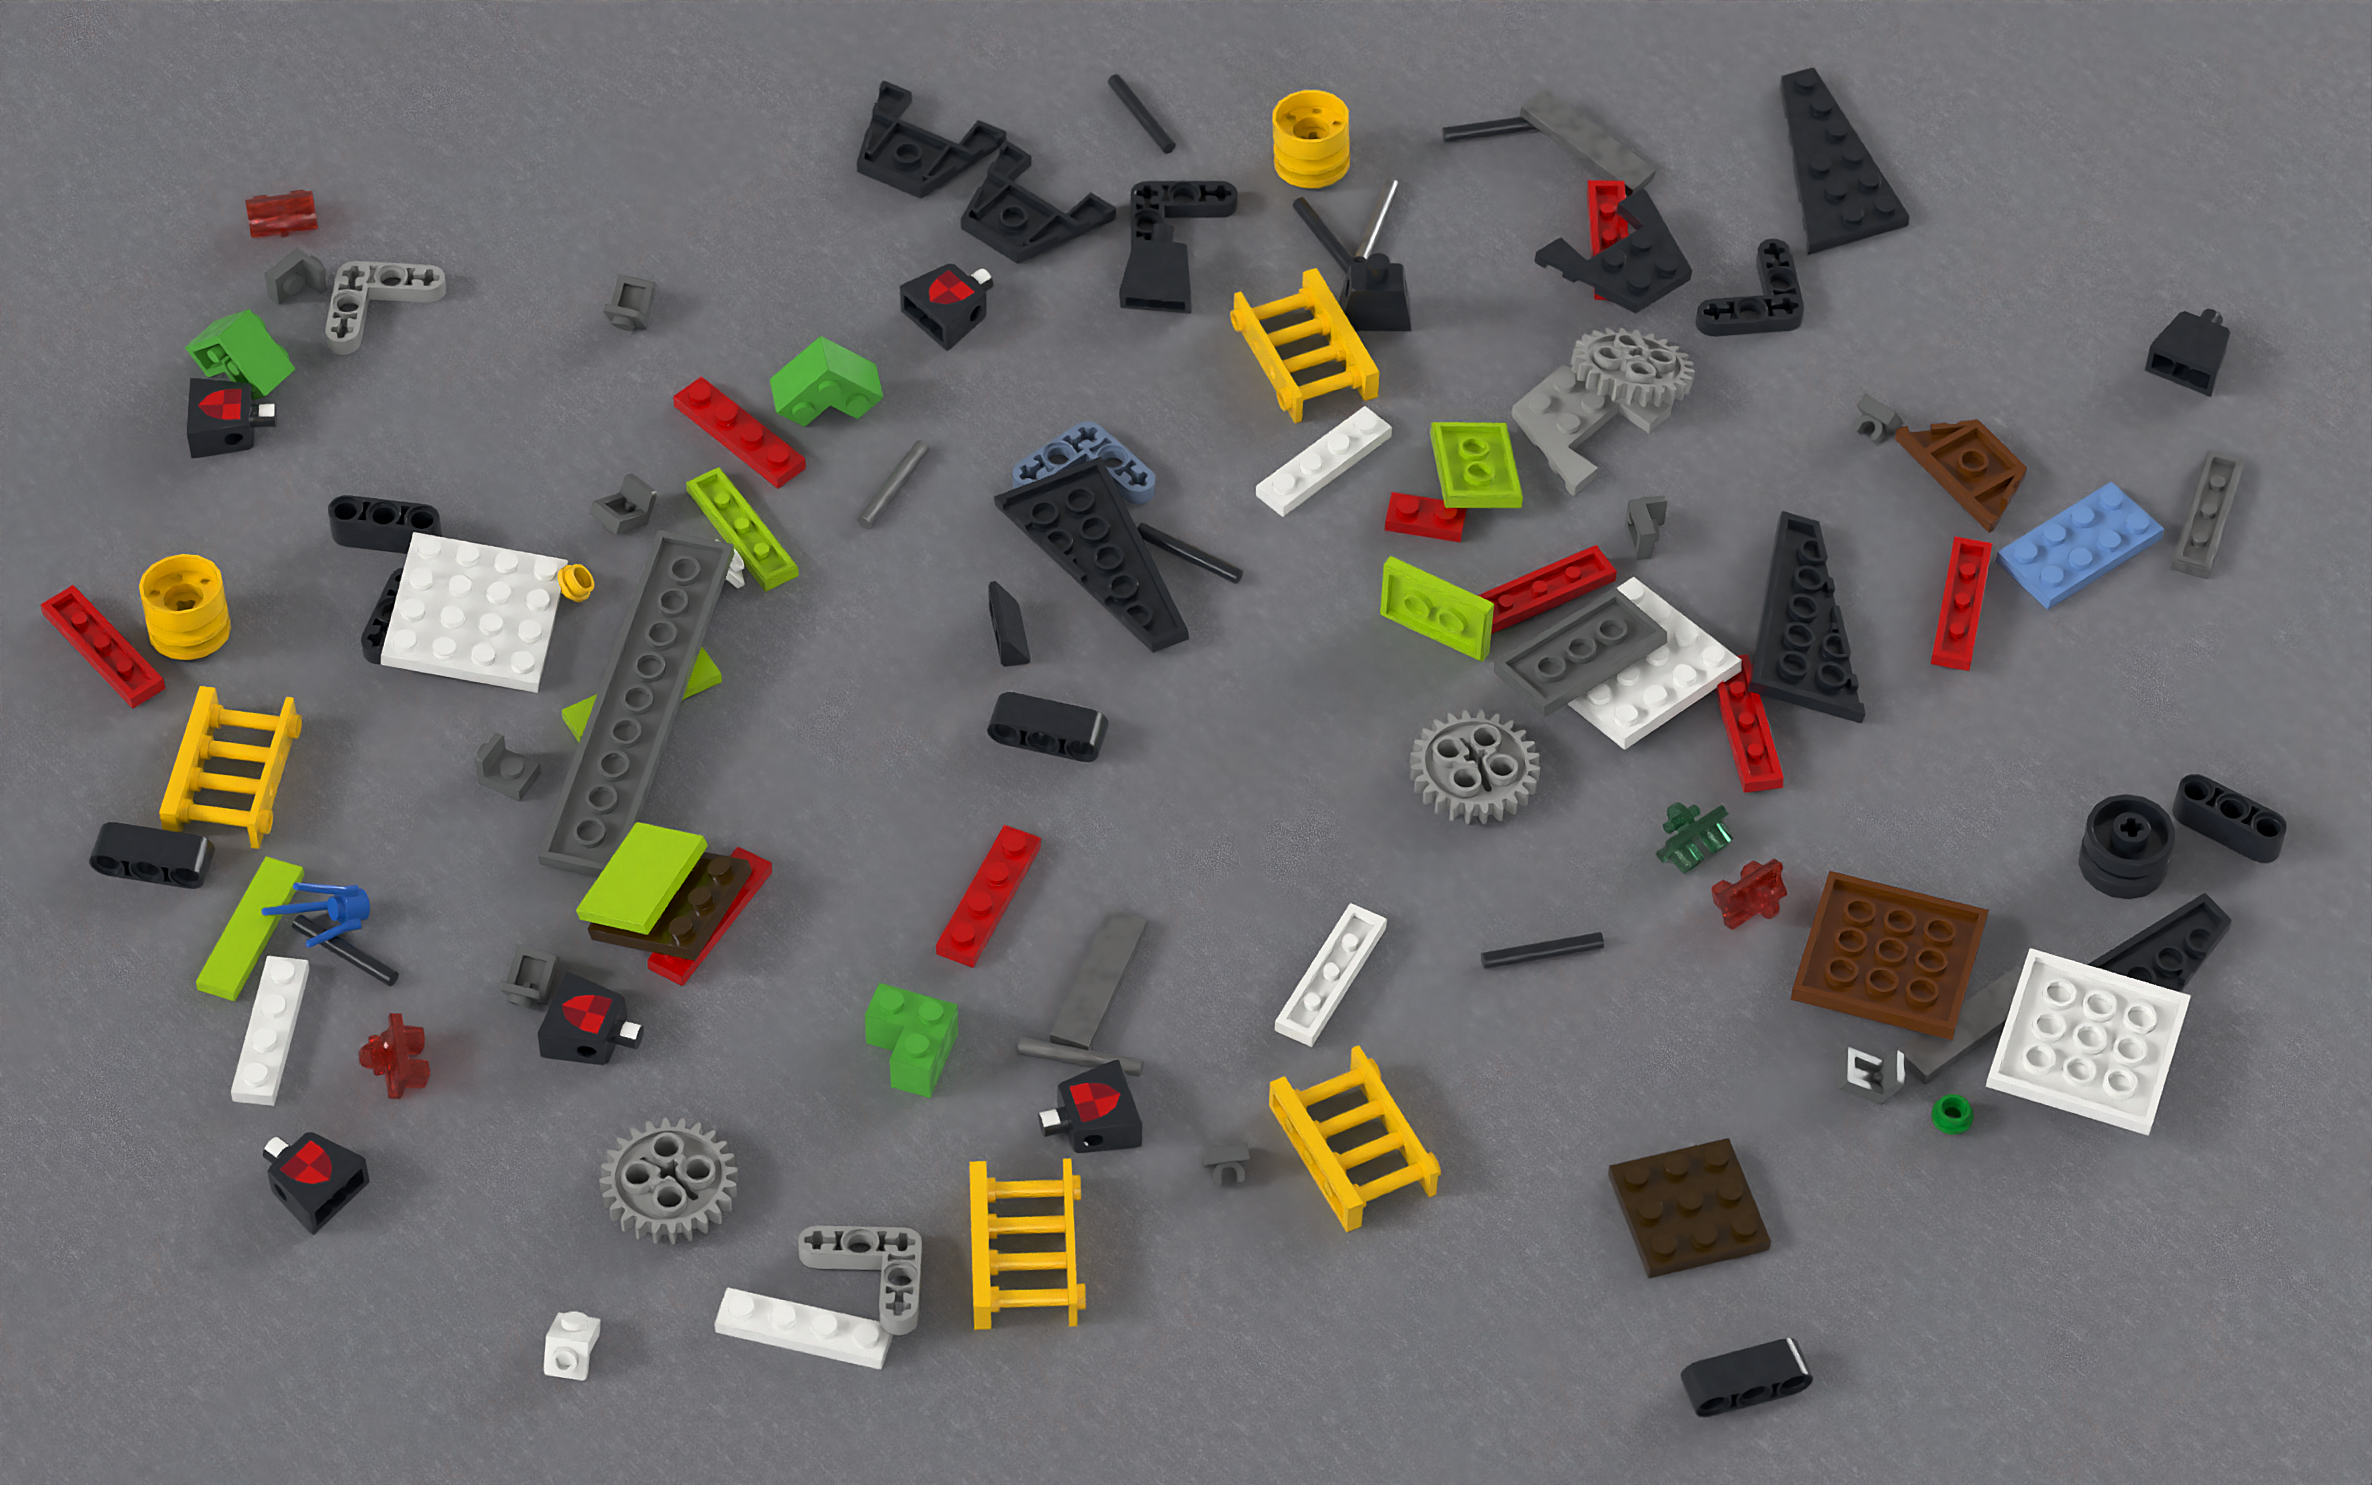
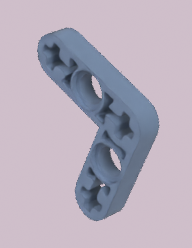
M1090 421L1076 424L1018 462L1012 471L1013 489L1098 457H1102L1103 461L1108 458H1117L1123 464L1115 468L1107 467L1121 497L1132 504H1144L1154 497L1156 479L1151 469L1103 427ZM1054 455H1063L1069 460L1064 464L1057 465L1051 463L1048 459Z

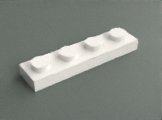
M1364 406L1256 485V496L1284 517L1388 440L1392 434V427Z
M1352 903L1349 904L1276 1019V1032L1310 1047L1313 1046L1385 931L1386 918Z
M267 956L231 1089L234 1102L274 1106L310 970L308 960Z
M732 1288L726 1289L715 1321L716 1333L882 1370L893 1334L883 1330L878 1321Z

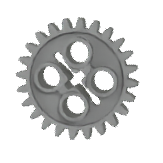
M1605 328L1604 334L1596 330L1592 331V336L1584 334L1582 340L1576 341L1571 359V364L1573 365L1572 372L1578 373V381H1586L1585 387L1587 389L1598 388L1597 395L1599 396L1610 394L1612 395L1611 401L1622 398L1625 399L1627 405L1637 401L1642 407H1646L1647 402L1661 407L1662 401L1672 405L1674 399L1683 400L1684 394H1689L1695 370H1693L1694 363L1687 361L1689 355L1678 353L1679 346L1668 347L1667 339L1656 341L1654 340V334L1650 333L1646 337L1641 336L1639 330L1636 329L1633 331V334L1627 333L1624 328H1620L1619 333Z
M1463 710L1462 719L1457 720L1451 713H1448L1446 724L1437 719L1433 720L1432 731L1425 728L1422 729L1421 740L1415 739L1413 752L1410 754V780L1415 781V793H1423L1424 804L1435 801L1436 814L1441 813L1445 809L1450 810L1449 820L1451 821L1458 814H1463L1466 824H1470L1473 816H1479L1482 824H1486L1487 817L1490 814H1493L1498 821H1502L1504 809L1513 815L1517 814V804L1526 806L1529 794H1535L1536 782L1539 781L1540 767H1538L1540 756L1534 753L1535 742L1525 741L1526 730L1513 732V720L1508 721L1504 725L1499 724L1500 714L1497 713L1491 720H1486L1483 710L1479 711L1476 718H1471L1468 711Z
M663 1118L661 1128L655 1129L650 1121H646V1132L641 1134L632 1127L630 1129L631 1141L618 1137L616 1139L618 1151L608 1150L606 1152L608 1163L601 1164L602 1178L599 1179L604 1208H609L612 1221L621 1219L622 1231L626 1232L635 1226L636 1238L639 1240L647 1232L652 1233L654 1244L659 1242L662 1235H668L670 1243L675 1244L677 1234L683 1233L689 1241H692L693 1229L698 1228L701 1232L707 1234L709 1233L708 1220L721 1224V1210H732L731 1198L737 1197L738 1182L734 1154H728L726 1141L717 1143L716 1131L712 1130L702 1135V1126L699 1122L689 1130L686 1129L684 1118L679 1120L676 1127H670L668 1119ZM666 1154H673V1156L670 1157H662ZM696 1177H705L704 1179L700 1180L693 1179ZM639 1181H640V1182H645V1183L639 1184V1185L633 1184V1183L639 1182ZM670 1204H675V1205H677V1206L671 1207V1208L664 1207V1206L670 1205Z

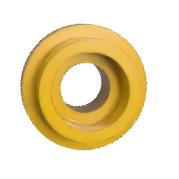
M575 564L566 565L559 570L558 582L561 587V593L566 598L574 602H583L590 596V592L594 589V580L587 568L583 565Z

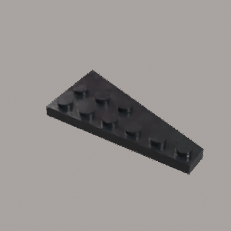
M1811 67L1781 76L1780 91L1784 115L1788 123V139L1792 147V162L1798 198L1802 206L1803 228L1806 230L1808 255L1907 227L1909 214L1816 69Z
M1102 457L994 496L995 506L1152 653L1189 639L1188 629Z
M1782 511L1776 528L1748 691L1862 724L1866 711L1864 703H1860L1857 693L1859 683L1857 675L1852 672L1849 660L1851 650L1840 606L1836 605L1834 598L1836 589L1834 580L1829 577L1826 561L1828 556L1820 523L1816 520Z
M2203 893L2087 965L2181 993L2228 932L2232 919L2206 893Z

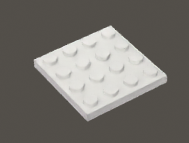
M413 532L381 654V665L538 693L562 594L558 582V572L561 568L568 565V560Z
M1632 577L1617 587V589L1667 631V643L1568 703L1570 707L1624 750L1717 688V684L1723 680L1726 682L1741 671L1742 662L1740 658L1635 577Z
M2030 948L1989 1072L1986 1087L2149 1136L2191 996Z

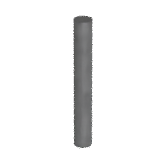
M1387 179L1385 181L1354 257L1356 263H1367L1368 257L1372 255L1399 188V183L1395 179Z
M921 440L915 442L857 521L860 526L865 529L871 528L929 451V447L925 442Z
M1023 1037L1020 1038L1018 1045V1054L1092 1068L1119 1059L1124 1074L1140 1077L1142 1073L1143 1060Z

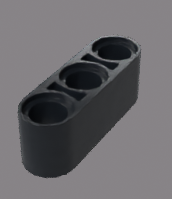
M342 495L332 500L328 506L332 538L341 546L408 554L413 532L442 537L439 513L437 509L427 504Z
M1005 692L998 697L987 733L991 739L1003 745L1080 762H1092L1098 758L1109 722L1102 713L1093 709L1014 692Z
M2199 774L2187 775L2179 783L2172 809L2173 816L2179 823L2253 861L2270 863L2279 857L2287 830V823L2280 814Z
M108 822L101 826L89 859V864L95 871L110 877L196 889L204 884L215 847L208 839L195 834Z
M1793 1338L1780 1339L1703 1359L1687 1366L1680 1375L1695 1414L1699 1417H1712L1795 1395L1807 1389L1813 1382V1376L1797 1340Z

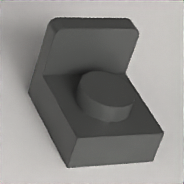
M299 248L294 249L265 272L268 298L280 305L290 296L297 294L305 284L322 294L327 290L324 265L317 257L309 256Z
M1664 495L1641 497L1628 501L1625 528L1636 560L1652 558L1654 542L1659 541L1658 526H1662L1665 521L1668 502Z
M497 732L488 743H483L479 747L475 755L474 763L477 768L479 784L519 802L541 774L539 763L506 749L504 735Z

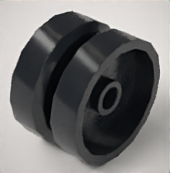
M2122 794L2108 797L2096 804L2087 818L2079 852V867L2084 878L2096 890L2115 898L2133 899L2144 897L2158 889L2166 877L2169 858L2172 855L2175 843L2176 829L2170 815L2159 804L2143 796Z

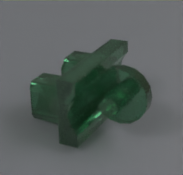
M1680 802L1670 805L1667 808L1669 820L1662 826L1667 834H1671L1675 830L1678 833L1665 842L1666 846L1655 853L1660 861L1664 863L1671 858L1674 864L1686 874L1705 859L1694 842L1701 838L1713 855L1728 846L1734 838L1723 822L1729 815L1723 804L1696 822L1694 818L1701 813L1697 805L1693 804L1688 808Z

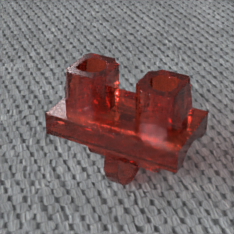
M304 189L290 191L289 194L269 197L267 195L253 196L252 199L245 200L251 238L281 234V238H288L290 232L318 229L312 191H305Z
M1774 858L1762 865L1753 860L1743 866L1740 872L1741 880L1732 884L1729 881L1721 880L1712 886L1713 902L1722 910L1723 921L1726 927L1733 930L1758 913L1767 919H1772L1779 914L1780 906L1778 900L1788 895L1781 877L1783 864Z
M389 1013L388 1029L382 1032L380 1036L371 1035L368 1038L369 1043L362 1046L358 1051V1058L361 1066L373 1069L374 1075L381 1076L385 1074L388 1099H401L405 1088L426 1086L430 1077L429 1061L409 1059L408 1054L421 1055L425 1042L423 1027L404 1025L402 1013Z

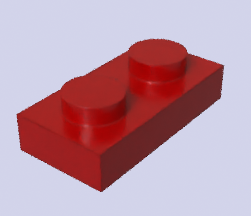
M1391 492L1385 519V531L1461 543L1467 508H1445L1444 500Z

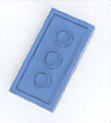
M2111 481L1999 550L1995 562L2049 610L2162 539L2164 528Z

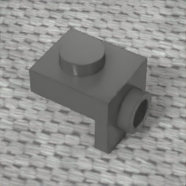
M619 274L611 305L605 304L603 311L608 319L612 321V325L628 331L634 330V326L646 329L657 290L656 283Z
M631 473L625 475L620 493L593 501L589 514L601 522L604 528L615 534L648 524L657 492Z
M517 945L507 982L501 981L499 990L509 996V1003L532 1009L534 1002L547 1005L560 957Z
M1847 1047L1839 1054L1838 1089L1881 1105L1904 1086L1906 1071L1904 1069L1903 1052L1894 1050L1884 1060Z

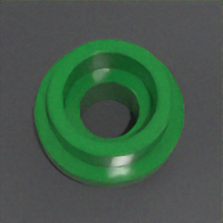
M1945 1095L1932 1108L1931 1119L1937 1129L1946 1134H1962L1973 1123V1109L1967 1099L1960 1095ZM1947 1115H1954L1957 1118H1950Z

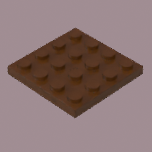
M1829 871L1792 988L1791 1000L1953 1040L1989 910Z

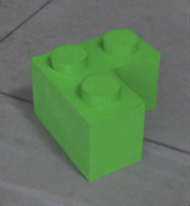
M250 309L215 320L184 347L207 377L225 372L231 381L252 385L254 400L265 397L295 370V367L289 361L287 351L281 345L275 343L266 331L264 321L258 315L252 313Z
M822 336L817 338L769 379L776 413L803 427L829 406L859 419L884 398L876 364Z
M883 983L878 984L865 1013L866 1043L893 1051L890 1057L892 1088L931 1098L958 1035V1004Z

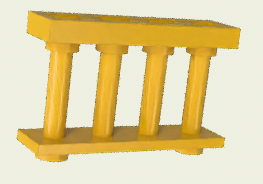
M1317 268L1303 272L1302 288L1299 289V293L1251 308L1242 292L1234 293V310L1230 311L1232 325L1236 332H1242L1276 390L1277 400L1281 409L1289 412L1295 424L1302 422L1303 401L1351 386L1353 389L1357 388L1364 401L1378 397L1380 372ZM1300 308L1310 310L1314 317L1313 320L1266 334L1259 322ZM1318 333L1320 336H1325L1330 343L1328 346L1285 360L1280 358L1274 348ZM1331 360L1341 362L1345 368V372L1301 386H1297L1290 375L1291 373Z
M200 686L159 811L162 829L182 832L185 823L190 824L191 820L247 827L251 848L259 849L263 835L269 834L272 828L273 811L271 809L293 738L298 739L302 729V716L296 713L294 698H285L280 716L227 710L218 703L216 688ZM222 725L275 732L270 747L215 741L213 738L215 728L220 729ZM212 756L265 763L261 779L204 772L203 765L205 760H210ZM202 788L252 794L255 795L251 811L194 804L195 791L200 792Z
M1359 1045L1351 1050L1350 1071L1303 1091L1297 1088L1293 1090L1285 1076L1270 1082L1269 1107L1346 1232L1362 1226L1363 1208L1366 1207V1202L1410 1183L1419 1181L1429 1198L1436 1195L1438 1176L1441 1175V1169L1435 1155L1432 1152L1427 1153L1381 1081V1073L1377 1063L1373 1058L1367 1059ZM1356 1086L1360 1087L1369 1103L1321 1123L1318 1120L1312 1121L1307 1113L1308 1106ZM1379 1117L1389 1133L1340 1155L1338 1152L1332 1153L1326 1143V1138ZM1395 1149H1399L1409 1165L1362 1186L1352 1185L1346 1176V1170Z
M1071 1158L1063 1159V1180L995 1182V1177L987 1178L986 1161L969 1162L974 1330L991 1329V1312H1000V1308L1068 1306L1069 1327L1078 1326V1310L1086 1309L1085 1283L1077 1284L1073 1201L1081 1200L1080 1175H1072ZM1064 1197V1216L997 1218L996 1213L988 1214V1203H996V1199ZM1065 1233L1066 1252L998 1254V1250H989V1239H997V1235ZM1067 1269V1288L999 1291V1286H990V1276H997L998 1271Z

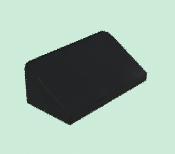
M992 581L988 585L989 611L1001 665L1003 664V667L1028 664L1031 662L1019 604L996 581Z

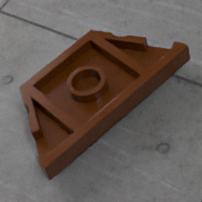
M1978 419L1960 421L1956 424H1931L1930 430L1910 432L1908 426L1900 427L1896 430L1895 440L1988 533L1994 531L2025 479L2027 467Z

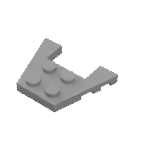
M1561 365L1512 406L1511 416L1536 449L1540 448L1548 458V465L1555 474L1559 473L1566 482L1565 488L1568 492L1576 496L1597 478L1598 467L1573 451L1617 413H1620L1649 434L1671 415L1672 405L1662 401L1661 407H1657L1651 402H1647L1646 407H1642L1637 401L1627 405L1625 399L1622 398L1611 401L1612 395H1597L1598 388L1587 389L1585 387L1586 381L1577 380L1578 373H1573L1572 368Z

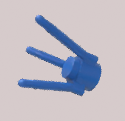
M296 882L293 884L294 890L334 894V896L329 897L328 901L266 907L261 910L264 916L328 910L330 918L333 921L338 920L341 924L307 940L305 945L310 948L347 931L361 929L360 921L367 920L369 917L370 903L365 890L359 888L357 884L336 886Z

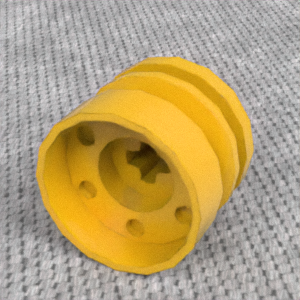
M1303 90L1289 94L1278 102L1273 110L1272 125L1274 168L1279 177L1287 183L1301 188H1321L1334 184L1343 178L1350 168L1349 110L1344 101L1334 94L1321 90Z
M180 554L166 557L152 564L142 575L139 590L150 643L158 653L171 659H198L217 651L228 640L231 623L220 570L212 561L199 555Z

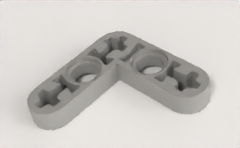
M351 261L343 264L336 273L325 327L328 348L335 354L340 355L353 353L359 348L362 341L369 300L423 303L440 300L447 291L445 273L442 269L433 265ZM392 277L401 280L395 286H385L382 284L385 279ZM353 278H357L355 282V290L350 289L349 283L353 281ZM409 280H412L411 286H409ZM347 303L359 306L352 312H342L339 310L342 305ZM342 326L348 327V333L345 334L344 338H341Z
M812 1226L800 1233L798 1238L799 1260L809 1268L881 1270L880 1326L884 1331L894 1335L907 1334L916 1328L919 1317L922 1270V1240L916 1231L902 1227ZM856 1243H864L871 1247L865 1253H855L849 1248ZM814 1245H821V1249H814ZM836 1245H841V1251L836 1250ZM879 1246H884V1252L879 1251ZM899 1247H907V1250L899 1251ZM896 1276H906L912 1282L905 1286H895L890 1283V1280ZM895 1302H903V1313L901 1316L895 1315Z

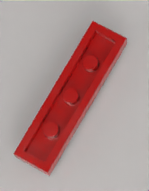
M1587 181L1586 191L1591 258L1628 236V223L1617 213L1618 202L1626 198L1625 181ZM1593 287L1594 300H1607L1595 294V288Z
M702 376L673 396L675 408L777 489L806 469V460L802 455Z
M1954 536L1930 664L1970 671L1993 543Z
M1594 545L1477 596L1494 603L1491 634L1616 581L1617 571L1599 547Z
M74 585L40 604L42 614L132 709L166 689L164 679Z
M1738 655L1737 657L1742 660L1741 671L1726 682L1723 680L1717 684V688L1714 691L1743 793L1783 788L1784 776L1760 694L1748 691L1752 668L1749 655Z
M1007 825L1002 827L936 944V955L974 968L1041 848L1040 837Z
M737 846L729 857L748 860L752 873L697 959L694 961L653 952L647 959L648 969L683 987L772 874V863Z

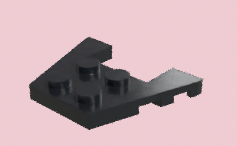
M883 80L879 87L877 103L874 104L871 123L866 130L858 156L857 172L921 199L999 149L1002 143L1007 140V132L977 120L960 143H955L899 119L912 103V92Z
M1005 140L999 148V155L996 161L992 162L987 170V177L983 185L977 188L961 217V229L1019 264L1116 219V207L1090 192L1067 213L1055 208L1013 182L1031 166V155Z
M1644 188L1618 202L1617 213L1637 231L1589 260H1586L1560 237L1536 251L1534 262L1545 269L1550 265L1562 271V277L1573 283L1580 280L1594 287L1595 294L1635 314L1690 281L1692 269Z

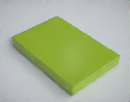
M1431 422L1430 436L1445 508H1521L1523 495L1507 423Z
M1389 556L1383 565L1380 614L1478 661L1483 662L1490 651L1494 603L1393 556Z
M636 822L577 907L576 912L580 920L648 935L708 847L704 836Z

